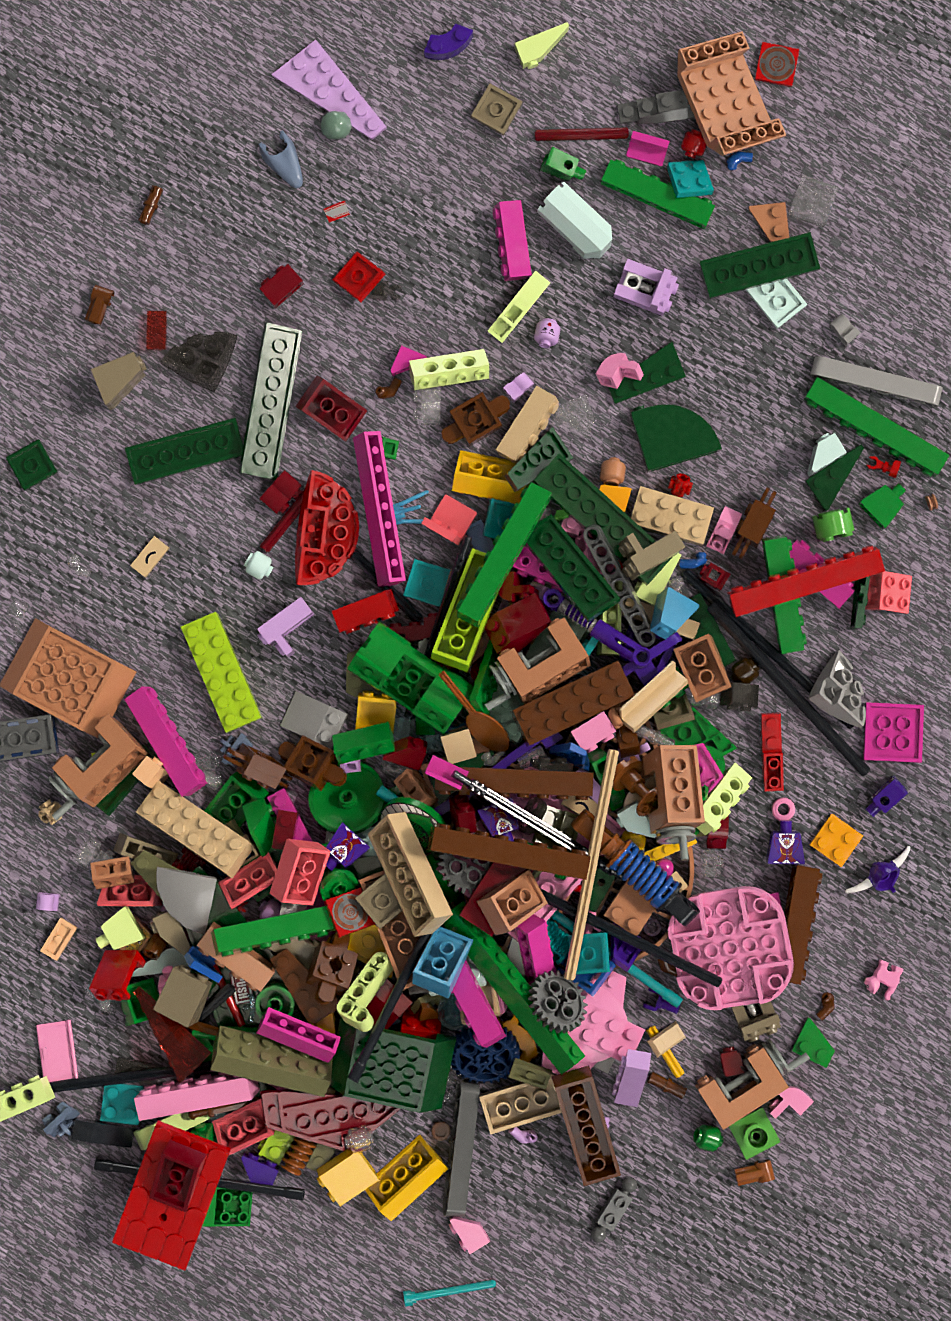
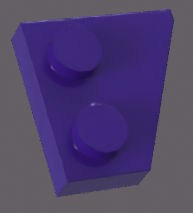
M611 935V961L627 972L641 950Z

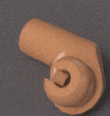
M620 704L610 707L608 711V717L615 729L623 726V722L618 715L620 714Z

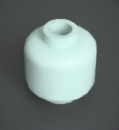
M256 551L254 554L250 553L244 564L246 567L245 571L259 580L264 576L268 577L273 569L270 566L272 559L259 551Z

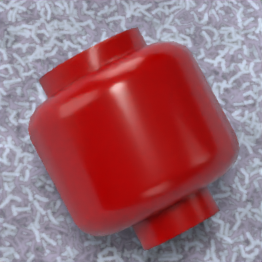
M694 129L687 131L681 144V149L686 151L685 155L694 159L696 155H704L707 145L702 133Z

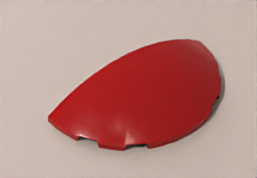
M314 470L310 471L299 514L295 550L296 585L318 584L320 581L331 578L343 569L342 566L354 553L359 537L358 513L354 510L349 493L344 487L338 485L332 477Z

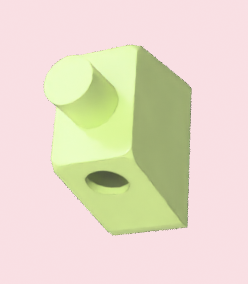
M125 906L101 926L104 934L97 937L96 942L101 949L111 944L112 948L116 950L143 940L146 937L129 907Z

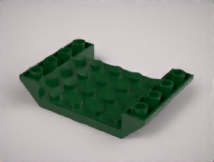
M340 1017L337 1036L341 1038L336 1053L333 1056L330 1083L334 1089L346 1097L417 1113L442 1108L457 1037L437 1033L436 1040L384 1029L359 1082L356 1083L347 1077L372 1029L367 1032L360 1031Z

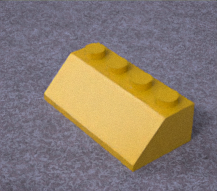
M460 450L452 491L514 504L517 502L519 504L522 499L520 495L524 488L514 492L504 477L516 465L511 461Z
M418 1135L377 1173L379 1180L365 1189L379 1212L392 1221L449 1168L423 1137Z

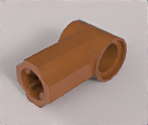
M765 1159V1162L761 1163L757 1161L753 1165L734 1169L738 1186L754 1182L764 1183L775 1179L771 1159Z

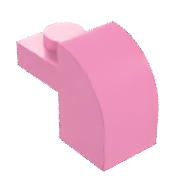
M617 353L607 357L596 372L601 385L618 389L624 377L641 381L644 375L639 363L629 361L625 353Z
M788 1086V1089L779 1094L781 1096L779 1100L776 1098L769 1105L771 1109L768 1112L776 1119L790 1105L801 1116L814 1101L801 1089Z

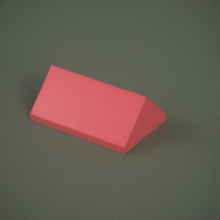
M269 852L266 856L262 857L261 855L239 869L233 879L228 876L218 882L231 909L236 908L272 885L278 866Z
M134 875L135 883L102 888L97 906L153 907L161 906L162 900L141 875Z
M261 1099L212 1121L218 1143L231 1148L229 1155L274 1135L275 1130L268 1128L264 1122Z

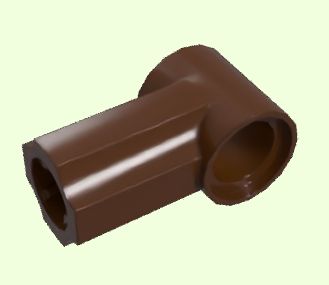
M95 285L91 293V303L85 320L101 326L107 307L111 305L109 303L111 297H114L115 292L111 289Z
M157 932L153 934L143 953L151 960H157L165 946L169 943L161 938Z

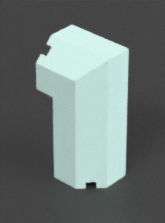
M565 182L561 183V187L558 185L545 198L543 202L546 205L544 207L539 206L537 209V213L560 233L584 259L601 258L610 248L612 242L611 225Z

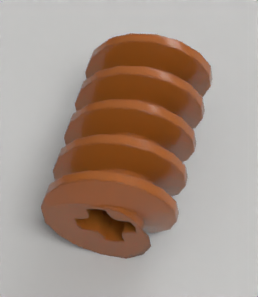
M294 1137V1141L297 1144H290L293 1151H286L289 1158H282L285 1165L280 1166L288 1172L300 1176L302 1172L299 1168H305L304 1162L309 1161L307 1155L313 1154L311 1148H316L317 1144L306 1139Z

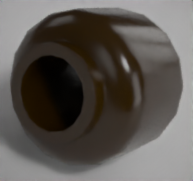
M743 657L732 666L733 674L731 677L735 683L747 686L759 677L760 667L751 657L749 659Z

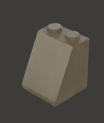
M134 352L91 369L103 401L110 410L114 409L146 376L144 370H147L143 359L140 356H136Z
M177 965L173 967L153 1010L188 1028L198 1022L212 982L208 981L209 978L203 974L191 972V968L186 965Z

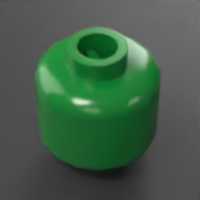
M702 1124L694 1131L693 1141L699 1149L714 1152L723 1144L724 1138L718 1127Z

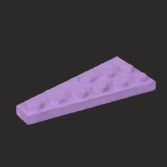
M314 40L271 74L272 77L283 82L327 112L342 111L346 113L350 118L352 127L371 140L387 129L385 124L317 40Z

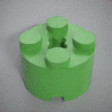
M850 507L844 508L845 512L836 509L818 514L819 518L813 515L812 520L817 539L826 542L834 540L833 536L839 535V537L853 535L852 531L855 529Z

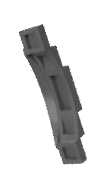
M683 90L659 93L653 97L636 99L635 102L617 105L620 124L632 122L636 124H656L695 118Z

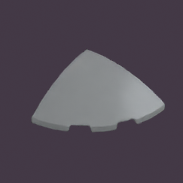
M838 650L822 670L808 699L837 719L862 728L864 727L866 707L862 706L861 696L864 692L860 681H852L853 677L850 670L853 667L841 651Z
M157 867V889L168 913L184 927L205 934L215 891L216 877Z

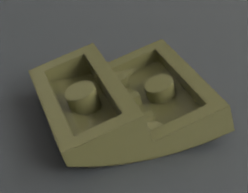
M542 805L539 819L576 841L578 832L573 829L571 823L578 815L548 805ZM535 830L532 842L548 844L547 847L552 848V846L562 847Z

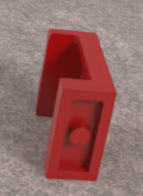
M105 950L89 990L100 1001L129 1000L131 995L126 989L135 968H144L146 960L138 950Z

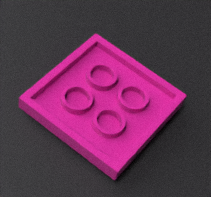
M866 702L863 760L922 763L924 705Z

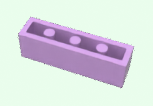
M628 1049L626 1056H622L612 1089V1095H615L614 1103L633 1107L638 1106L649 1072L651 1053Z

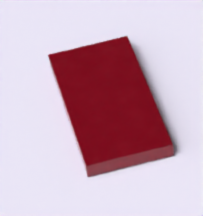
M492 862L458 915L490 936H493L494 932L477 901L490 891L528 869Z

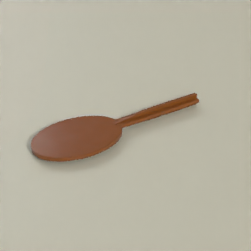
M442 671V673H439L441 679L468 711L466 725L472 736L479 743L493 751H506L510 745V739L503 726L491 716L476 711L446 672Z

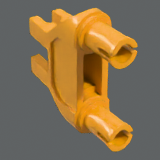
M513 1014L511 1019L502 1021L503 1028L507 1027V1032L512 1031L513 1036H516L519 1042V1048L522 1051L519 1059L530 1063L532 1058H537L536 1043L526 1029L518 1024L519 1020Z

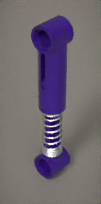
M549 589L544 593L543 602L548 610L559 612L563 616L567 615L568 619H572V622L576 621L577 625L580 624L581 627H585V630L590 632V636L632 662L636 667L644 669L651 664L652 654L648 648L636 643L601 619H593L588 622L574 605H571L558 590ZM552 595L558 597V602L555 604H550L547 601ZM618 641H619L620 643H622L623 645H625L626 647H628L629 649L633 650L634 652H631L630 650H628V649H626L625 647H623L622 645H620V644L618 643ZM644 653L648 659L645 662H639L636 658L637 655Z

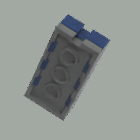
M53 715L0 722V762L59 753L55 717Z

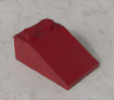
M319 376L315 377L295 406L345 442L367 412L365 408Z
M534 593L496 612L487 620L485 630L497 654L512 648L518 653L549 626L551 620L538 594Z
M389 978L386 979L366 1007L374 1019V1025L395 986V983ZM404 991L384 1029H388L412 1004L413 1000Z
M170 1140L162 1152L150 1198L186 1212L207 1154Z

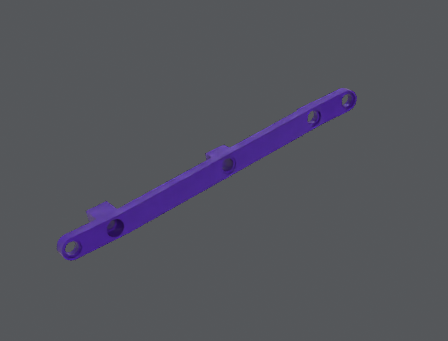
M674 633L649 649L652 659L680 642L682 638L679 633ZM644 653L636 657L639 662H645L648 659ZM652 661L644 669L636 667L632 662L622 667L626 676L634 672L643 687L659 674ZM558 732L528 747L524 742L492 768L505 769L538 743L542 742L545 749L563 738ZM470 791V795H466V796H468V798H470V797H472L473 795H475V793H473L472 791ZM449 799L434 808L441 816L450 810Z

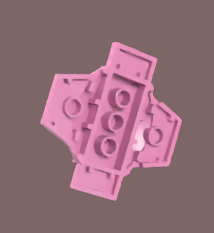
M612 971L594 997L584 990L580 993L581 996H586L583 1002L588 1004L584 1008L587 1014L584 1015L585 1020L581 1022L579 1027L567 1033L584 1053L585 1057L568 1071L588 1065L591 1070L597 1062L610 1057L621 1061L622 1056H626L628 1049H637L645 1029L627 1021V1016L623 1009L626 985L625 976ZM601 973L595 975L591 981L592 984L595 983ZM543 1052L541 1067L550 1069L557 1075L560 1074Z

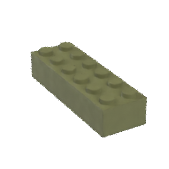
M220 1026L214 1040L210 1070L324 1097L331 1083L333 1058L327 1063L267 1037Z

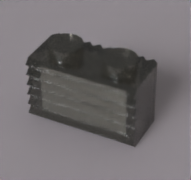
M730 682L732 687L720 692L719 705L727 706L726 710H738V707H740V711H751V708H758L759 685Z

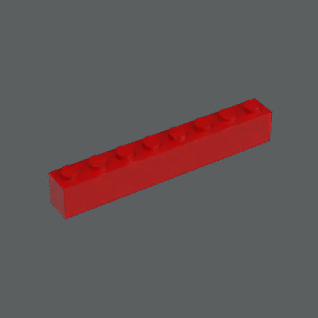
M873 545L866 546L857 553H854V551L846 552L843 554V557L838 559L830 557L824 560L825 563L818 565L816 562L811 563L802 570H798V568L788 570L786 575L780 576V574L769 576V580L763 582L761 580L752 581L750 586L747 587L742 585L733 587L730 592H727L735 617L885 572L880 550L877 547H873Z

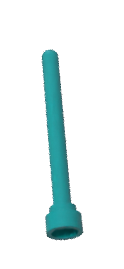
M488 1280L415 1293V1291L411 1292V1290L403 1291L405 1307L413 1306V1303H417L416 1301L493 1288L496 1286L495 1280Z

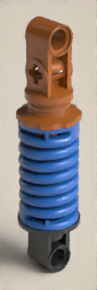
M584 809L571 823L573 829L584 836L589 842L595 816L590 811ZM606 826L604 827L599 854L601 856L604 855L608 859L606 867L615 870L618 876L624 873L622 880L626 881L630 878L627 882L629 886L636 883L633 889L637 891L641 888L639 891L640 896L647 893L644 896L646 901L654 896L650 904L657 912L665 908L682 925L687 926L700 913V910L692 901L679 892L682 883L674 881L670 875L667 876V871L661 870L660 865H656L654 860H650V856L645 855L644 851L640 850L632 839L623 841L619 838L618 833L613 834Z

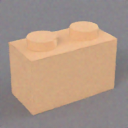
M146 756L132 773L144 785L153 788L158 780L164 783L169 777L163 763L155 756L153 759Z

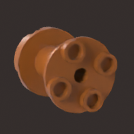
M631 756L628 762L623 760L616 765L612 788L616 791L627 788L630 793H637L642 799L636 808V813L639 816L647 815L649 817V814L658 808L657 787L649 790L644 785L646 781L640 775L643 770V763L636 756Z

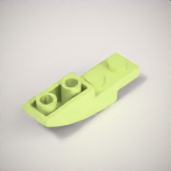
M535 271L489 328L488 332L503 343L550 282Z

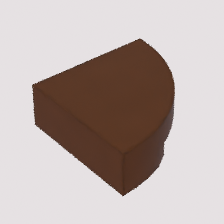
M420 1003L418 1018L419 1021L438 1019V1013L436 1008L430 1006L429 1003Z

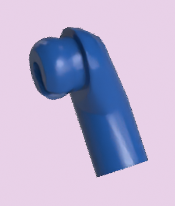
M735 152L727 159V168L729 170H736L737 164L740 162H752L753 153Z

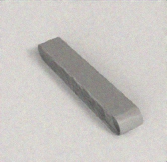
M815 356L810 374L812 377L816 375L820 376L821 379L832 382L833 380L840 381V384L848 386L856 385L859 386L858 388L868 391L870 389L876 390L877 393L884 395H896V398L904 400L908 398L917 403L932 404L933 407L939 406L943 387L822 356Z

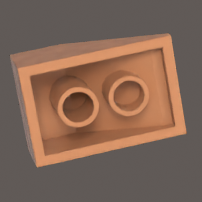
M710 634L673 649L683 674L688 679V685L696 703L732 687L718 649Z
M530 869L490 891L477 901L495 936L512 931L548 904Z
M628 878L605 910L604 916L637 936L655 910L650 904L654 896L646 901L644 896L647 893L640 896L639 891L641 888L635 891L633 886L636 883L629 886L627 882L630 878Z

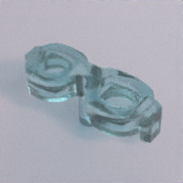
M247 994L250 1006H243V1010H250L249 1019L245 1023H252L256 1011V1000L254 994Z

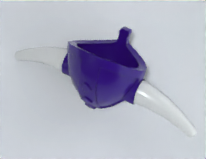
M907 846L896 859L891 860L889 863H873L870 869V876L860 884L846 889L845 893L859 892L870 887H874L878 891L890 890L892 893L896 892L893 886L900 873L899 867L908 856L910 846Z

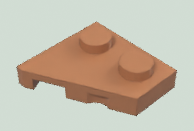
M785 202L748 207L749 212L752 213L769 242L789 238Z

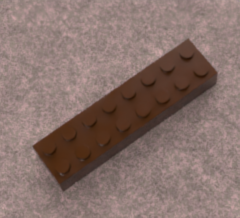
M460 767L469 771L467 775L469 779H475L503 797H509L510 793H517V797L529 798V794H537L536 798H549V795H556L557 799H568L569 796H576V800H588V796L593 797L594 773ZM435 778V790H439V794H451V791H458V795H470V790L464 784L461 790Z
M437 823L436 827L431 826L427 850L587 880L591 856H586V851L572 849L570 853L566 852L567 848L552 846V849L547 848L548 844L533 842V845H529L528 840L514 838V841H508L509 837L495 834L494 838L489 837V833L475 831V834L469 833L470 829L456 827L455 831L450 830V825Z

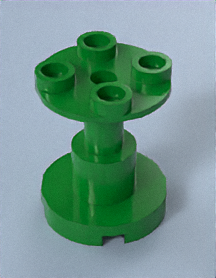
M340 864L332 872L325 867L322 876L323 880L319 887L322 899L325 901L355 890L358 885L355 875L351 871L340 870Z

